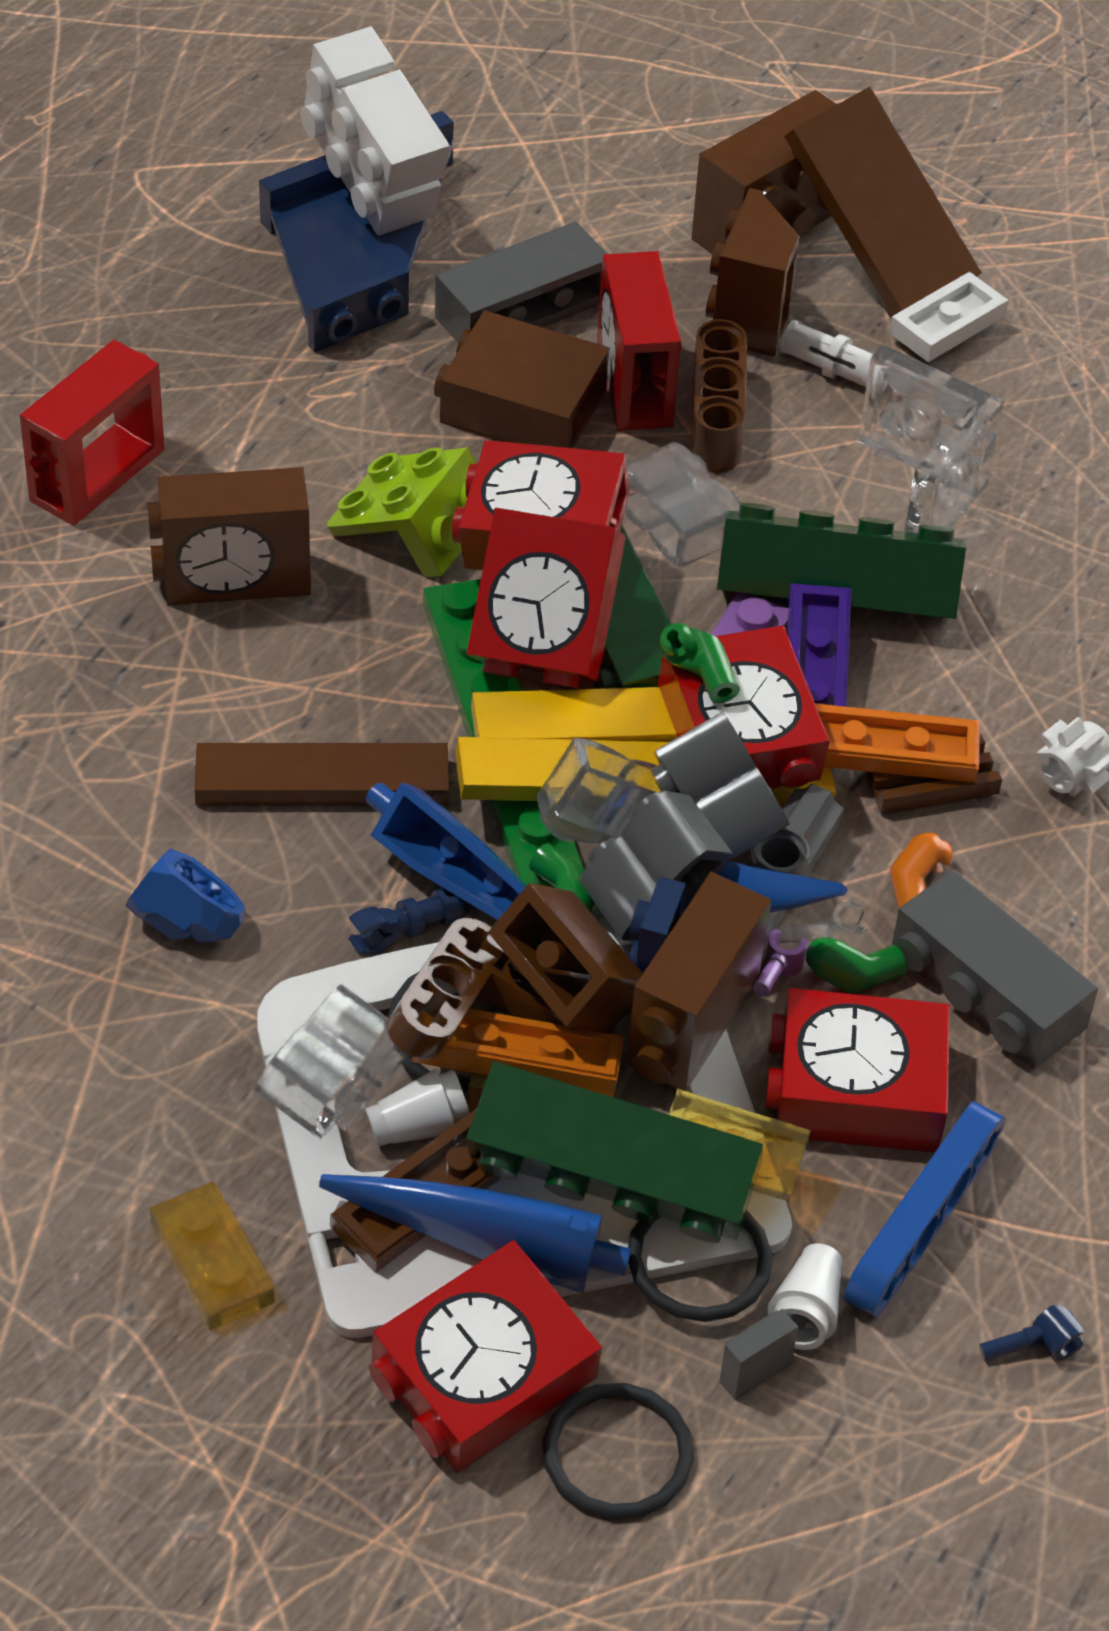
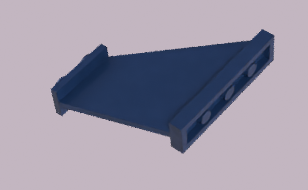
M440 111L430 116L450 145L446 162L447 167L453 164L454 122L443 111ZM326 155L259 180L260 223L270 234L276 233L308 327V346L313 352L345 341L409 314V273L428 219L378 236L367 218L360 217L356 212L350 191L341 177L336 178L331 173Z

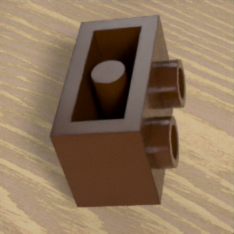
M529 883L488 931L494 941L509 957V962L513 968L529 981L547 1003L552 1015L566 1027L572 1030L587 1029L610 1033L632 1007L634 987L643 973L573 891Z

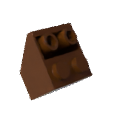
M749 188L741 208H732L729 213L725 229L726 243L718 241L715 245L710 263V274L718 276L717 285L713 284L711 287L705 316L713 318V320L724 319L739 324L746 332L747 350L775 357L784 331L789 323L800 236L760 190Z

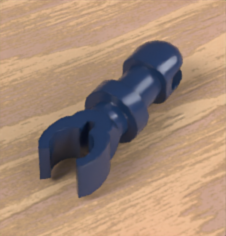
M441 888L433 891L430 898L418 902L411 897L400 900L396 903L393 910L389 908L378 909L377 907L361 909L349 917L360 934H352L348 940L360 955H373L387 948L401 934H404L407 938H413L422 935L425 926L437 922L446 925L457 919L464 918L469 912L471 904L448 890Z

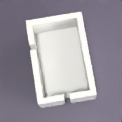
M372 26L313 44L310 69L306 72L307 90L305 104L301 108L300 116L307 135L310 138H316L325 152L331 173L336 178L341 177L350 191L356 212L360 217H366L376 234L380 236L435 217L442 186L439 179H442L444 176L450 145L401 70L369 79L370 76L392 70L395 63Z

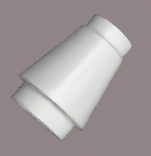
M436 1069L378 1101V1104L365 1108L378 1147L389 1143L396 1144L437 1137L470 1113L455 1071L451 1070L438 1075Z
M815 1243L804 1248L802 1255L798 1258L768 1304V1315L776 1310L783 1309L798 1326L795 1349H815L831 1337L837 1328L843 1259L838 1251L825 1244Z

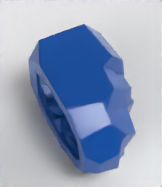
M171 848L149 870L125 904L134 915L146 921L169 939L193 938L200 943L230 939L242 924L245 913L242 900L227 883L195 858Z

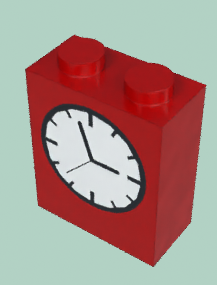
M659 251L603 254L597 343L610 347L607 387L617 430L673 427L681 338Z
M485 440L478 464L471 463L467 470L465 484L467 500L465 507H457L453 516L452 539L454 543H461L464 568L483 570L495 507L616 527L620 531L629 499L626 453Z
M495 507L466 654L477 661L484 662L482 672L490 675L518 679L520 669L544 673L542 683L574 690L579 689L580 679L598 682L626 537L616 527Z
M784 625L715 636L723 644L740 687L737 696L725 703H714L711 701L701 676L672 665L662 654L658 686L677 738L724 711L769 788L782 786L794 788L805 785L808 782L821 780L830 740Z
M789 988L785 1014L772 1013L768 1053L781 1055L780 1069L768 1068L765 1108L777 1109L776 1137L935 1153L941 1144L948 1114L950 1004Z
M512 1240L373 1331L371 1364H369V1371L381 1393L391 1402L399 1398L414 1417L412 1420L414 1432L426 1451L435 1458L443 1455L456 1473H459L559 1405L570 1395L575 1394L597 1379L603 1347L517 1242Z

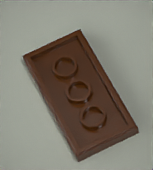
M871 86L792 129L784 136L892 316L968 272H971L976 277L982 274Z

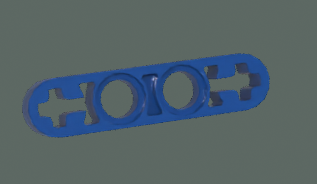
M975 1101L969 1104L860 1259L846 1286L844 1301L875 1318L882 1314L990 1157L1003 1131L1005 1117Z

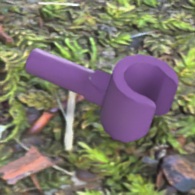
M773 929L770 932L765 957L766 967L753 986V990L757 995L766 996L779 976L792 977L803 969L807 941L805 939H801L800 945L797 948L785 950L780 948L782 931Z

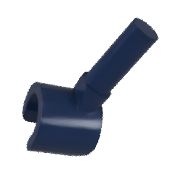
M1053 1305L1039 1314L1032 1326L1023 1328L1022 1331L980 1343L979 1348L984 1361L1022 1349H1030L1043 1343L1055 1360H1063L1082 1348L1083 1339L1080 1336L1084 1333V1328L1070 1310L1060 1305Z

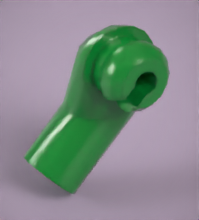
M673 623L664 628L660 634L659 644L668 662L701 676L710 700L714 703H725L737 696L740 687L723 644L717 637L704 631L689 628L683 623Z
M543 844L531 858L529 863L530 870L554 888L573 891L592 913L595 902L579 881L585 869L551 844Z
M822 937L812 941L806 950V962L813 970V973L822 980L850 994L860 993L901 977L907 972L905 957L895 945H890L866 955L840 940Z

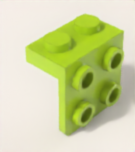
M434 447L421 453L398 455L397 453L384 454L368 466V474L359 485L341 498L338 502V510L328 520L326 525L332 536L397 530L423 576H442L462 551L461 543H454L452 539L453 516L457 507H465L467 500L465 492L467 470L471 463H477L468 447L449 450Z

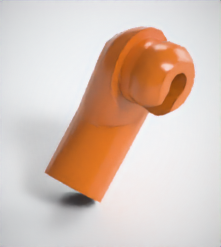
M922 833L914 836L890 867V878L898 910L926 889L924 879L929 872L933 874L941 873L943 867L940 863L949 866L952 861L953 854L950 844L940 839L935 833Z

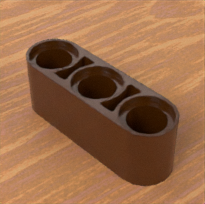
M716 319L703 323L698 328L692 373L690 455L697 467L713 473L727 472L739 464L746 419L747 336L745 330L739 324L729 320Z

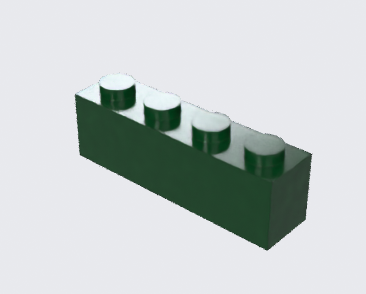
M740 503L739 512L727 510L717 590L789 598L791 583L851 588V606L951 619H956L966 545L964 539L954 538L955 530L952 528L937 525H919L918 533L894 531L895 522L870 517L859 518L858 526L834 523V514L814 510H800L798 519L775 516V507L757 503Z
M621 525L620 532L626 537L599 679L598 682H594L595 689L659 687L658 679L663 654L659 638L661 632L671 622L623 525Z
M496 1061L492 1062L466 1137L470 1156L478 1159V1168L491 1175L515 1180L519 1173L545 1180L544 1188L558 1196L582 1201L587 1193L612 1201L611 1208L625 1217L644 1222L652 1221L653 1215L681 1223L679 1230L684 1234L710 1243H719L721 1236L734 1240L738 1239L762 1163L763 1143Z

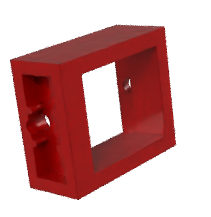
M115 339L19 415L29 501L73 527L165 450L159 363L153 361L146 354L137 352ZM114 413L115 424L83 449L82 438Z

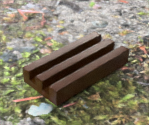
M980 734L979 771L976 783L863 771L880 813L884 814L999 794L1002 778L998 770H992L994 760L990 752H984L986 742L982 734ZM918 782V784H915V785H909V786H903V787H897V788H891V789H887V788H886V787H891V786H897V785H903V784H909V783Z

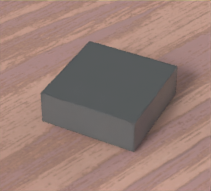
M783 1309L772 1312L725 1342L719 1382L734 1400L791 1365L798 1326Z

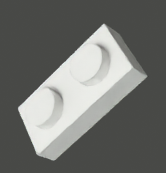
M968 272L892 316L889 333L924 360L930 362L1004 318L1009 300L971 272Z

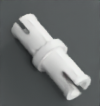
M792 320L788 324L780 342L781 353L792 355L822 368V375L831 379H835L837 375L867 387L877 394H882L886 390L894 373V361L886 360L853 346L852 339L842 334L834 338L803 325L798 320Z

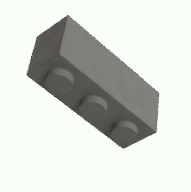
M576 221L436 274L435 318L457 343L464 330L473 329L484 310L544 327L599 305L603 254L607 253Z
M954 869L899 908L892 945L897 946L903 953L907 968L923 975L945 994L953 1007L961 1012H967L993 1034L995 1040L1003 1049L1010 1053H1015L1033 1069L1037 1068L1088 1028L1098 987Z

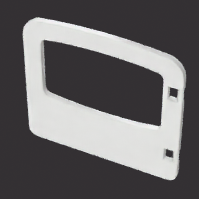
M596 918L629 957L634 941L621 940L606 918ZM438 943L398 950L288 978L277 984L264 996L257 1011L258 1041L264 1065H266L276 1115L307 1242L310 1246L317 1274V1282L326 1319L331 1329L347 1338L373 1336V1331L483 1260L426 1235L375 1273L355 1253L356 1263L333 1267L326 1241L327 1239L339 1237L330 1228V1214L348 1202V1200L320 1188L319 1181L321 1175L382 1177L389 1171L360 1172L349 1165L315 1036L322 1027L366 1013L390 1008L392 998L407 978L421 970ZM433 979L435 984L442 990L450 994L458 993L449 983L440 979ZM513 979L515 982H521V980ZM725 1030L687 1090L691 1105L686 1110L672 1114V1116L763 1143L762 1163L747 1210L765 1230L773 1254L780 1251L788 1243L792 1229L791 1215L728 1033ZM304 1058L310 1082L288 1086L282 1062ZM519 1173L515 1180L501 1178L487 1189L602 1215V1226L598 1240L627 1248L630 1232L638 1221L615 1212L611 1208L612 1201L587 1193L582 1201L567 1199L545 1189V1180ZM663 1217L656 1220L644 1236L641 1255L646 1274L650 1279L758 1257L753 1239L743 1226H741L737 1240L721 1236L719 1243H710L684 1234L679 1230L681 1223ZM629 1264L625 1276L590 1267L584 1292L633 1283L634 1280ZM551 1284L561 1297L581 1293Z

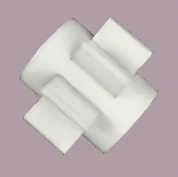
M1079 717L1068 725L1060 719L1040 736L1045 746L1036 753L1038 757V770L1046 784L1055 791L1069 793L1070 796L1074 797L1084 789L1088 794L1092 795L1109 781V773L1106 770L1109 767V735L1099 725L1090 721L1083 722Z

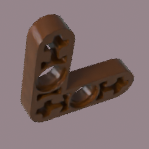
M460 918L450 925L389 1017L386 1027L388 1036L401 1051L414 1058L430 1059L441 1053L477 995L510 1016L559 1025L563 1024L552 1015L547 1003L540 995H532L515 983L513 979H518L529 984L534 989L529 981L513 968L509 962V957L490 936L488 931L492 927L477 919ZM436 978L449 983L458 991L460 996H455L442 990L435 984L433 979ZM422 1011L434 1017L429 1027L417 1021ZM616 1026L610 1031L609 1034H612L615 1031Z

